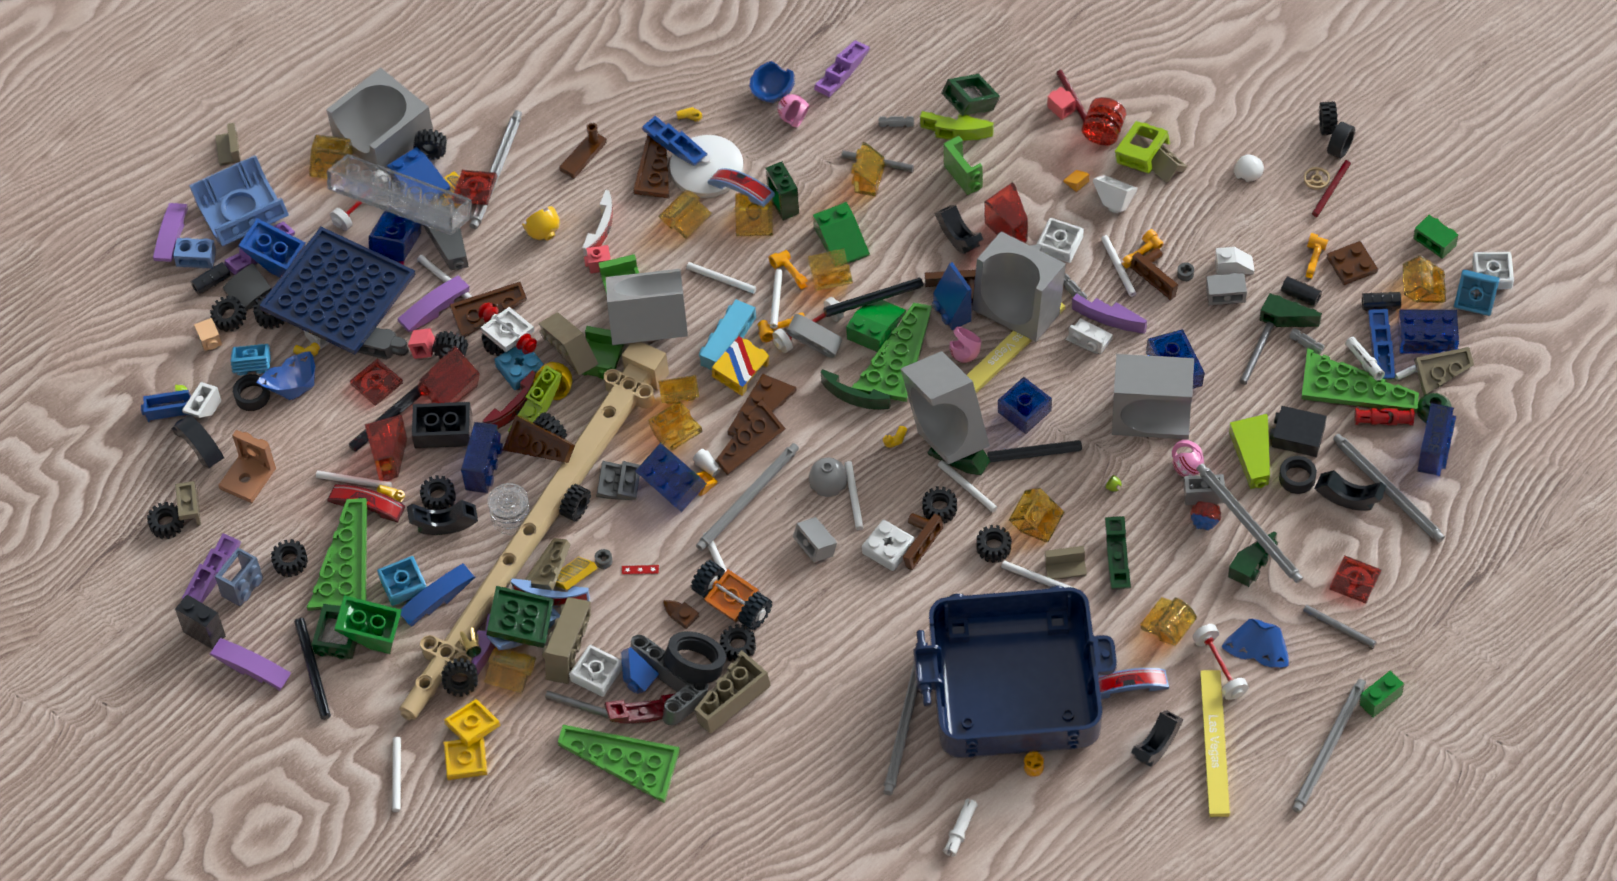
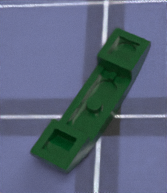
M824 369L821 370V383L840 400L866 409H890V395L875 389L872 390L871 394H867L840 383L839 375Z
M1125 516L1105 517L1111 590L1131 589Z

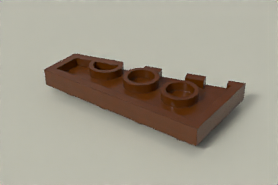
M647 134L633 192L636 195L670 199L667 149Z
M521 281L452 303L450 304V309L460 335L467 337L486 324L484 318L481 319L478 316L479 308L482 304L492 303L493 307L498 308V314H500L508 307L513 309L525 302L527 297Z
M762 374L729 427L728 435L733 437L761 399L774 412L786 402L790 395L797 391L796 387Z
M761 399L715 461L728 475L781 434L786 428Z
M515 415L502 451L569 463L575 445L535 423Z

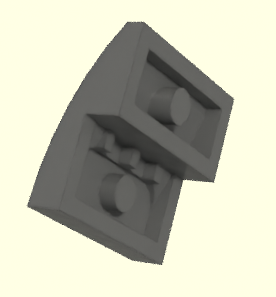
M253 263L237 273L223 286L225 293L230 297L238 298L246 311L252 309L254 304L256 305L255 301L259 300V297L266 296L265 294L272 290Z
M602 461L596 497L615 500H636L642 465L623 461L622 464Z

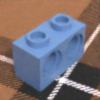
M177 238L173 257L176 267L213 268L217 250L214 240Z

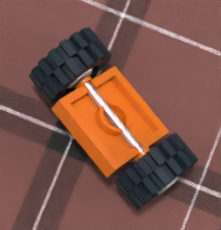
M711 560L706 561L705 565H701V569H698V573L693 577L691 589L705 598L704 600L707 604L734 622L739 620V622L751 630H756V628L760 627L761 623L765 622L764 619L771 612L770 608H772L773 602L761 594L759 589L729 569L725 572L724 568Z

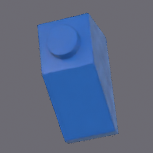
M631 647L621 652L623 681L627 684V688L637 694L645 692L659 673Z

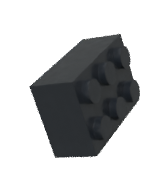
M470 402L413 404L412 440L414 448L472 446L473 414Z

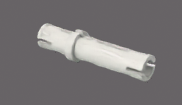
M1355 337L1347 339L1345 345L1362 363L1363 369L1368 371L1376 381L1381 380L1385 372L1378 366L1377 360L1366 352Z
M970 799L965 800L953 830L949 832L950 838L943 850L948 856L951 854L952 857H955L960 843L965 839L964 834L978 805L972 799L970 804Z

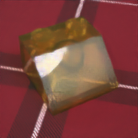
M735 193L736 236H773V198L762 207L751 202L747 195Z

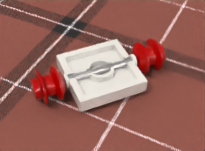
M490 302L480 306L478 316L481 319L484 318V322H486L481 327V332L501 349L507 352L516 345L517 349L522 350L523 354L532 353L536 349L537 340L531 338L534 327L514 310L508 307L498 314V308L493 307V304Z

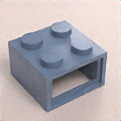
M237 548L215 575V579L221 596L241 606L244 601L249 599L254 588L261 584L263 575L257 557ZM238 557L241 569L233 580L229 581L222 576Z

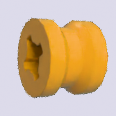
M1033 751L1024 757V771L1027 775L1037 777L1043 773L1044 758L1040 753Z

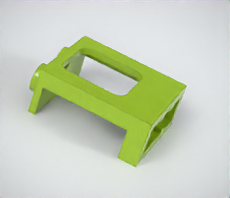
M1135 121L1115 150L1117 163L1150 173L1153 169L1151 160L1163 143L1170 144L1168 131L1147 123ZM1136 133L1139 136L1153 140L1148 148L1130 144Z

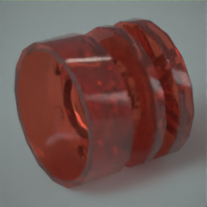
M1095 98L1089 106L1081 127L1082 134L1095 144L1113 145L1118 140L1127 116L1126 109L1122 104L1111 98Z

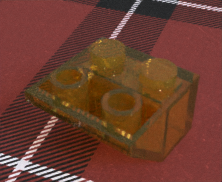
M315 135L311 147L309 176L345 181L353 156L351 139Z
M863 142L861 149H857L856 152L857 161L852 165L851 174H854L852 185H854L855 193L876 197L885 170V157L869 144Z
M1421 255L1403 263L1405 296L1416 303L1446 302L1445 272L1442 268H1439Z
M1041 488L1024 491L1009 521L1021 533L1044 542H1049L1065 512Z

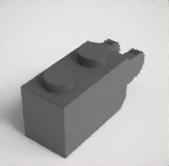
M376 327L357 353L387 360L393 354L406 356L409 350L407 341L397 337L396 332Z

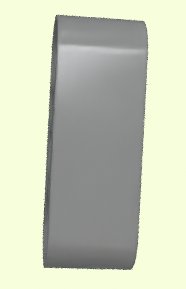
M799 314L794 315L786 331L792 338L830 358L835 357L843 341L837 334Z

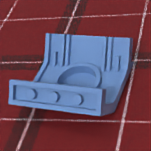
M255 155L189 185L195 199L194 201L214 237L222 246L244 237L257 218L272 224L289 216L282 198L278 199Z

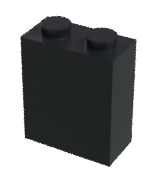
M1281 406L1280 413L1276 412L1274 419L1276 428H1272L1269 439L1273 440L1272 447L1317 457L1326 427L1327 416Z
M186 595L175 608L183 633L213 650L220 638L224 639L226 637L218 612L191 596Z

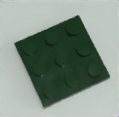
M496 586L486 635L544 648L554 599Z

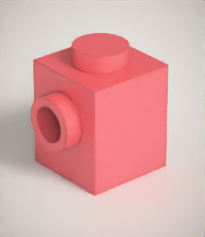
M1060 87L1048 95L1047 107L1063 120L1075 111L1076 99L1073 98L1069 91Z
M609 245L586 248L588 256H584L585 267L590 268V274L599 273V263L611 260Z
M431 328L413 330L408 346L414 359L432 357L435 337Z

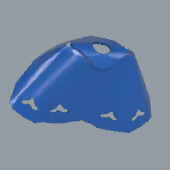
M310 351L291 356L285 360L281 367H273L267 370L258 379L257 383L288 400H294L312 389L315 385L314 357Z
M1248 619L1222 644V648L1226 652L1241 659L1254 658L1260 664L1268 667L1282 668L1289 666V656L1281 628L1274 624L1265 623L1262 620ZM1244 647L1247 653H1245L1244 651L1240 652L1239 650L1243 649ZM1268 655L1270 660L1263 658V656ZM1280 657H1282V659L1284 660V662H1283V661L1277 662V660L1280 659Z

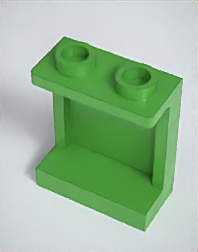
M960 136L943 143L944 167L967 195L979 191L983 187V166L981 163L970 167L963 158V140Z
M635 254L599 263L605 292L606 277L639 273Z
M586 326L585 337L598 365L581 375H591L604 379V373L607 370H616L624 344L612 345L611 330Z

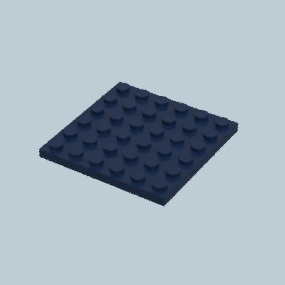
M320 227L259 306L260 310L356 355L416 274L415 270L324 227Z

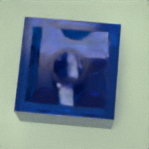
M1025 377L1020 379L998 399V413L1025 434L1052 411V398Z

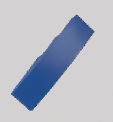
M656 115L642 126V130L656 142L693 166L707 156V153L683 131L678 132L669 123L666 125Z
M1388 309L1369 310L1368 318L1372 357L1377 360L1378 366L1385 372L1383 379H1395L1393 342L1391 341Z
M462 563L412 598L401 608V616L410 626L415 625L425 614L431 615L443 602L448 604L475 576Z

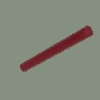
M1062 69L1058 70L1056 74L1063 87L1076 99V110L1086 127L1091 126L1092 121Z
M1349 160L1343 162L1312 212L1314 217L1320 215L1351 165Z

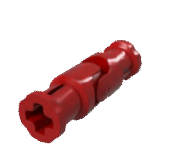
M1355 408L1354 421L1355 425L1371 423V425L1397 426V424H1409L1413 426L1414 409L1401 411L1397 408H1383L1379 411L1376 408H1371V410ZM1389 412H1392V419L1388 422L1390 420Z

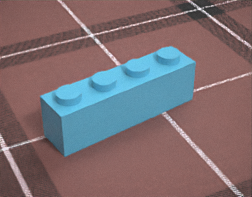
M735 299L732 305L728 306L726 315L723 319L719 320L717 329L714 333L710 334L708 343L699 352L701 366L712 370V366L737 337H745L756 319V308L737 299Z

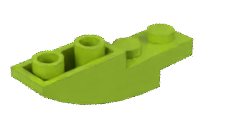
M922 111L920 115V128L935 131L936 138L951 140L960 136L963 141L985 139L994 135V123L988 120H981L968 115L962 116L961 114L958 115L957 119L925 111Z
M545 365L526 395L528 400L517 416L533 422L541 413L547 412L559 386L562 374Z

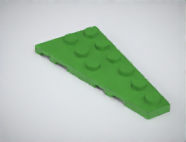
M919 303L911 305L903 316L901 323L892 331L890 338L884 342L871 360V364L862 372L860 379L857 383H854L852 388L867 394H871L872 390L875 389L890 395L893 400L907 402L908 395L901 368L919 360L932 312L931 305Z
M1307 348L1301 397L1303 400L1378 409L1397 408L1401 411L1414 409V413H1417L1419 393L1398 384L1392 385L1385 382L1386 379L1383 378L1376 381L1366 371L1344 362L1338 363L1331 360L1329 356L1324 354L1323 356L1314 353V350Z
M366 498L346 500L339 519V525L333 535L332 544L328 548L319 573L320 576L312 591L313 595L310 602H308V611L322 610L323 604L341 606L344 595L366 601Z
M568 725L562 726L558 739V746L665 804L680 752L679 747Z

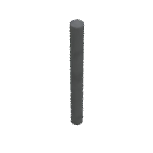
M844 150L842 152V158L909 172H913L914 165Z
M1266 323L1240 379L1241 384H1247L1272 331L1273 323Z
M1308 605L1303 609V612L1371 648H1374L1377 643L1375 640Z
M551 691L546 692L545 698L609 718L604 708Z

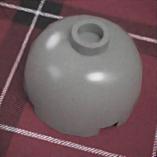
M829 457L816 461L809 473L811 489H814L820 496L831 497L838 495L839 491L843 488L845 489L847 485V473L843 464Z

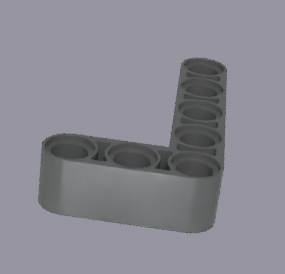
M644 635L633 636L630 647L659 673L658 679L677 692L665 702L663 722L670 726L679 724L695 711L697 705L705 697L708 691V683H692L677 677L665 665V650Z

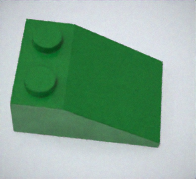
M847 202L813 214L814 229L835 268L870 256L858 223Z
M884 300L862 306L854 313L846 326L847 340L878 352L884 342L890 338L892 331L900 323L906 313V309Z
M344 595L334 631L371 650L390 654L402 610Z

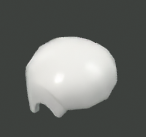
M1253 155L1242 156L1234 166L1236 178H1243L1246 182L1259 179L1264 170L1261 160Z

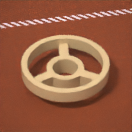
M1312 167L1305 172L1304 182L1311 189L1321 190L1328 186L1330 175L1324 168ZM1316 171V174L1310 180H1306L1308 173ZM1319 171L1327 175V182L1322 180V176L1319 175Z

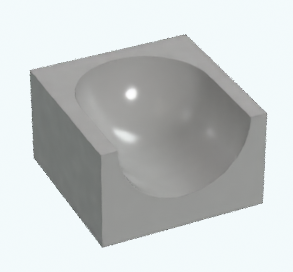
M379 68L326 109L333 137L375 172L378 169L387 171L388 164L411 151L414 145L415 134L418 131L423 132V129L427 131L432 129L434 132L429 107L382 68Z
M1000 232L977 258L972 310L1037 342L1060 314L1066 263Z
M680 269L606 277L607 306L612 345L688 336Z
M942 351L901 368L917 432L948 464L990 446L973 381Z
M1116 354L1112 435L1189 439L1194 358Z

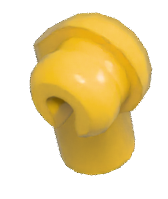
M693 107L676 111L678 120L688 118L698 122L702 119V113Z
M315 342L306 348L295 345L293 353L298 355L310 351L314 357L318 354L320 346Z
M899 426L895 436L885 435L883 437L884 445L892 448L902 444L907 428Z
M378 485L376 490L399 502H402L405 497V493L402 490Z

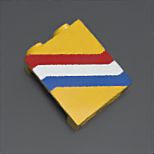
M738 336L712 366L711 377L743 396L747 391V383L762 366L767 368L769 365V355L765 350L755 347L748 339Z

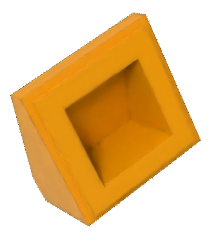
M1075 170L1063 182L1077 192L1089 182V174Z
M701 471L692 475L688 486L699 496H703L718 481L707 472Z

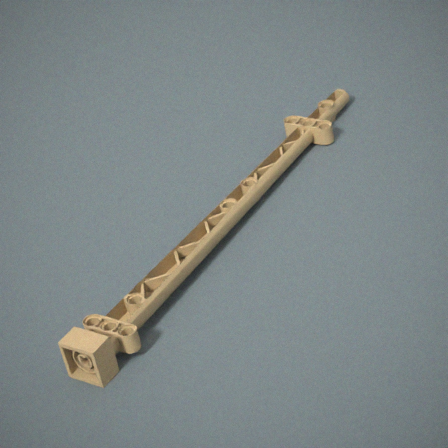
M643 342L630 343L622 354L623 372L609 369L604 373L605 388L609 393L575 442L569 463L562 462L445 640L443 641L432 635H427L421 639L420 646L423 656L430 662L423 673L416 679L415 685L399 707L403 718L415 720L441 684L442 670L444 665L447 666V662L451 661L453 663L455 658L459 662L460 658H464V662L468 659L470 664H472L471 657L467 656L464 646L459 642L460 639L464 644L460 631H463L468 640L471 641V628H474L476 633L491 612L496 586L509 587L512 578L516 577L559 516L561 500L564 499V494L567 493L568 488H571V485H580L636 405L642 408H650L654 405L653 389L658 391L669 375L665 352ZM457 673L460 676H467L464 673Z

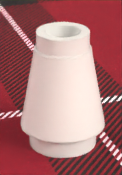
M701 449L694 455V464L712 477L720 472L721 468L709 451Z

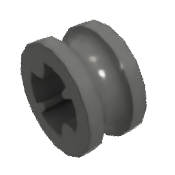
M1185 262L1178 266L1177 276L1181 281L1187 282L1193 279L1194 267L1192 264Z
M600 549L595 553L597 567L607 569L612 565V554L609 550ZM605 556L606 561H601L602 557Z

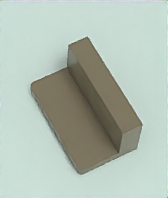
M234 123L227 124L228 133L215 136L219 165L241 162L238 136Z
M1163 144L1151 160L1152 171L1167 183L1176 172H1184L1188 167Z
M195 482L175 484L179 520L195 518L197 525H201L198 492Z
M1084 546L1046 550L1045 566L1047 577L1058 580L1086 576Z

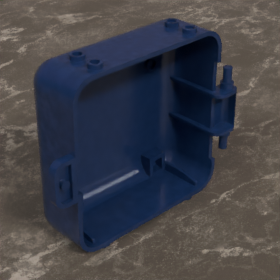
M1056 585L1049 589L977 595L956 593L933 603L929 610L930 645L925 642L924 630L916 631L917 643L913 649L916 687L922 694L924 706L931 705L930 693L932 690H935L939 739L943 750L948 755L955 758L1029 753L1033 751L1078 749L1089 747L1097 741L1101 733L1102 703L1098 676L1114 673L1117 668L1115 643L1110 636H1093L1089 600L1081 590Z

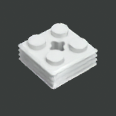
M1049 218L1036 245L1040 244L1043 246V253L1070 263L1083 238L1084 229Z
M1511 252L1473 253V272L1499 277L1497 289L1513 288L1514 277Z
M882 520L863 543L862 554L894 571L915 540L910 534L886 520Z
M589 645L569 673L570 681L604 697L622 671V661Z

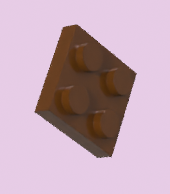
M1361 241L1327 253V259L1343 285L1373 275L1378 271L1377 266Z

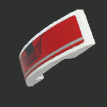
M605 190L600 202L601 215L603 216L596 234L588 233L582 247L584 256H588L586 248L602 246L610 233L613 222V207L609 190Z

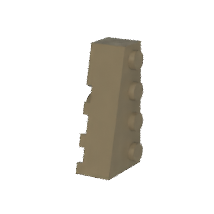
M557 312L538 323L541 327L539 332L542 338L547 340L578 375L598 365L584 334Z
M568 597L565 605H561L560 617L556 618L554 631L549 634L548 646L543 648L542 657L545 658L546 680L569 684V669H573L575 666L576 652L579 653L582 637L585 635L591 617L590 601Z
M742 650L738 654L736 661L728 666V671L724 676L716 681V686L712 691L709 690L695 708L698 723L710 734L771 686L768 672Z

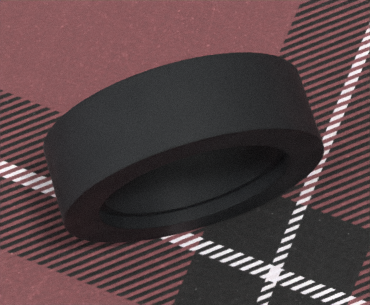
M691 631L674 634L670 638L664 654L665 665L674 675L683 680L699 684L717 680L726 661V653L717 641L707 635ZM690 650L700 653L708 658L712 664L701 665L690 662L682 657L678 651Z

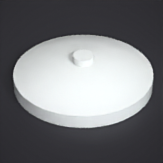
M701 135L691 138L707 153V156L695 166L674 154L672 155L670 161L672 179L680 190L691 196L711 198L730 191L731 189L728 187L720 189L708 184L707 181L718 169H733L743 173V159L739 149L731 141L720 136Z

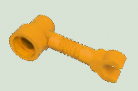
M1153 229L1148 230L1142 237L1146 244L1134 253L1126 255L1122 259L1124 261L1122 265L1126 269L1129 268L1135 253L1139 252L1144 255L1152 248L1161 249L1164 242L1157 237L1158 234Z
M1311 233L1307 247L1314 249L1305 277L1310 279L1313 278L1321 250H1326L1328 243L1327 239L1318 237L1314 233Z
M787 250L774 253L768 257L769 263L774 269L784 266L793 276L801 290L808 287L805 283L808 281L807 278L800 274L789 261L791 256Z
M797 313L805 317L804 313ZM794 316L790 319L779 321L776 329H772L767 320L759 321L757 326L761 341L764 343L772 341L774 330L789 327Z

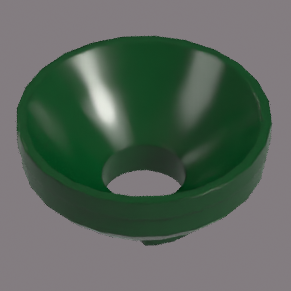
M1429 393L1420 398L1417 414L1423 422L1433 425V423L1439 424L1435 422V416L1442 415L1445 418L1443 423H1445L1451 417L1452 405L1444 395ZM1438 400L1441 403L1439 407L1447 408L1446 414L1442 415L1441 409L1433 407L1430 401ZM1437 416L1436 421L1442 422L1443 417Z

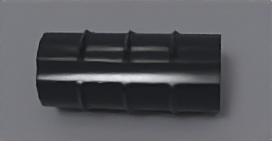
M221 262L190 282L195 292L201 295L231 275L226 265Z
M1289 276L1286 277L1281 287V292L1313 306L1318 304L1322 295L1321 290Z
M1400 292L1362 293V310L1401 309Z

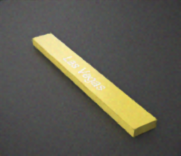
M1062 303L1060 307V313H1062L1065 310V305ZM1013 331L973 368L967 376L973 381L976 393L1032 340Z
M1201 670L1209 817H1230L1221 670Z

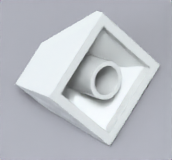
M1106 175L1093 179L1103 205L1109 207L1108 210L1114 213L1125 211L1138 189Z

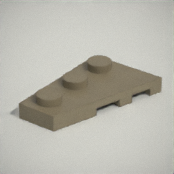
M1469 347L1414 359L1423 395L1428 394L1474 365Z
M553 538L525 578V580L531 581L532 588L554 589L571 545L567 539Z

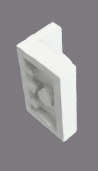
M1080 318L1075 326L1071 325L1069 327L1068 338L1075 343L1087 347L1091 351L1102 354L1113 339V334Z

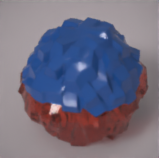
M1198 501L1190 511L1191 520L1196 529L1209 531L1221 520L1222 512L1220 506L1210 502Z

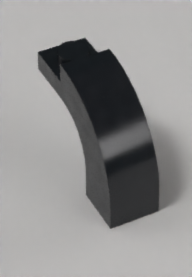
M949 205L934 213L944 234L959 252L965 254L979 247V242L984 240L981 233L972 232L966 226L956 205Z
M191 415L180 419L171 428L175 435L183 438L190 445L203 466L211 468L225 458L209 433Z
M1335 470L1320 474L1314 489L1324 498L1337 505L1352 510L1368 511L1372 510L1374 503L1382 500L1387 486L1382 482L1367 486L1356 485L1348 482Z
M460 500L453 506L443 510H429L415 504L407 506L409 523L418 526V532L422 534L445 535L456 533L478 522L476 505L464 500Z
M1168 710L1160 712L1149 735L1142 743L1133 747L1131 754L1135 755L1134 758L1153 767L1171 745L1184 719Z

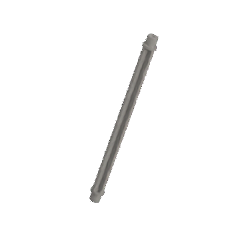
M518 110L514 111L488 174V177H497L491 195L521 122L522 113ZM488 204L476 205L471 217V228H478Z
M1340 434L1334 436L1333 440L1337 443V446L1375 483H1384L1387 486L1384 492L1432 539L1434 538L1438 543L1444 540L1445 536L1440 532L1441 530L1346 438H1343Z
M795 443L787 447L700 538V541L696 544L700 551L708 547L786 463L795 456L799 449Z
M1203 463L1196 468L1200 476L1267 553L1278 563L1287 576L1293 579L1296 584L1303 579L1299 574V570L1283 554L1257 522L1252 519L1250 514L1221 483L1210 468H1207Z
M914 664L886 781L884 782V794L892 795L894 788H896L898 770L918 692Z
M1358 679L1356 684L1353 685L1347 701L1343 705L1300 792L1295 798V804L1292 808L1295 812L1300 813L1302 808L1306 806L1314 786L1331 756L1354 707L1358 703L1361 693L1364 691L1366 682L1363 679Z

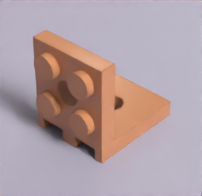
M236 430L232 436L238 452V458L218 486L222 491L253 503L276 470V466L267 441L254 438L247 432ZM244 477L250 478L248 482H241V479Z

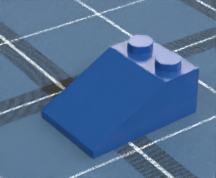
M417 147L387 165L394 183L420 208L451 189L428 157Z
M257 218L238 247L268 272L281 278L306 246V242Z
M953 262L948 265L933 293L932 302L934 310L936 312L939 311L943 323L948 325L951 330L972 321L971 288Z

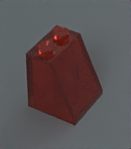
M1011 182L984 201V223L996 235L1003 232L1026 243L1028 241V218L1016 185Z
M454 346L419 380L418 390L424 397L427 396L431 403L459 402L477 388L480 373Z
M402 415L364 424L379 480L390 481L393 478L399 477L408 439Z

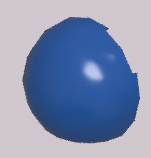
M772 61L760 65L750 78V89L753 95L759 100L768 103L779 102L783 97L791 93L795 85L794 72L790 69L785 71Z

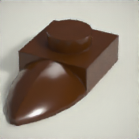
M663 601L667 614L685 629L699 617V612L686 602Z

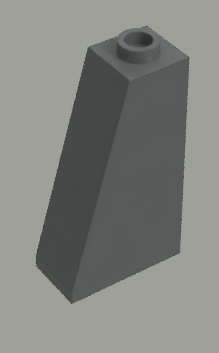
M456 204L419 211L423 227L450 271L469 267Z

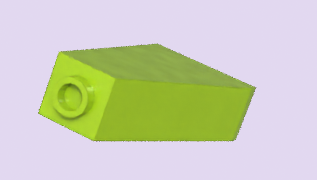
M1263 414L1230 422L1229 434L1249 488L1259 489L1269 485L1268 415Z

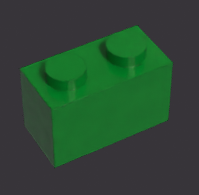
M1428 215L1415 227L1413 239L1443 259L1457 246L1458 234L1453 229L1442 224L1439 219Z
M1390 670L1361 693L1359 705L1374 718L1402 696L1404 683Z

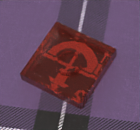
M462 170L452 197L453 202L488 205L498 177L497 173Z
M378 358L350 380V385L375 406L403 384V379Z
M1344 556L1329 590L1366 604L1382 569Z

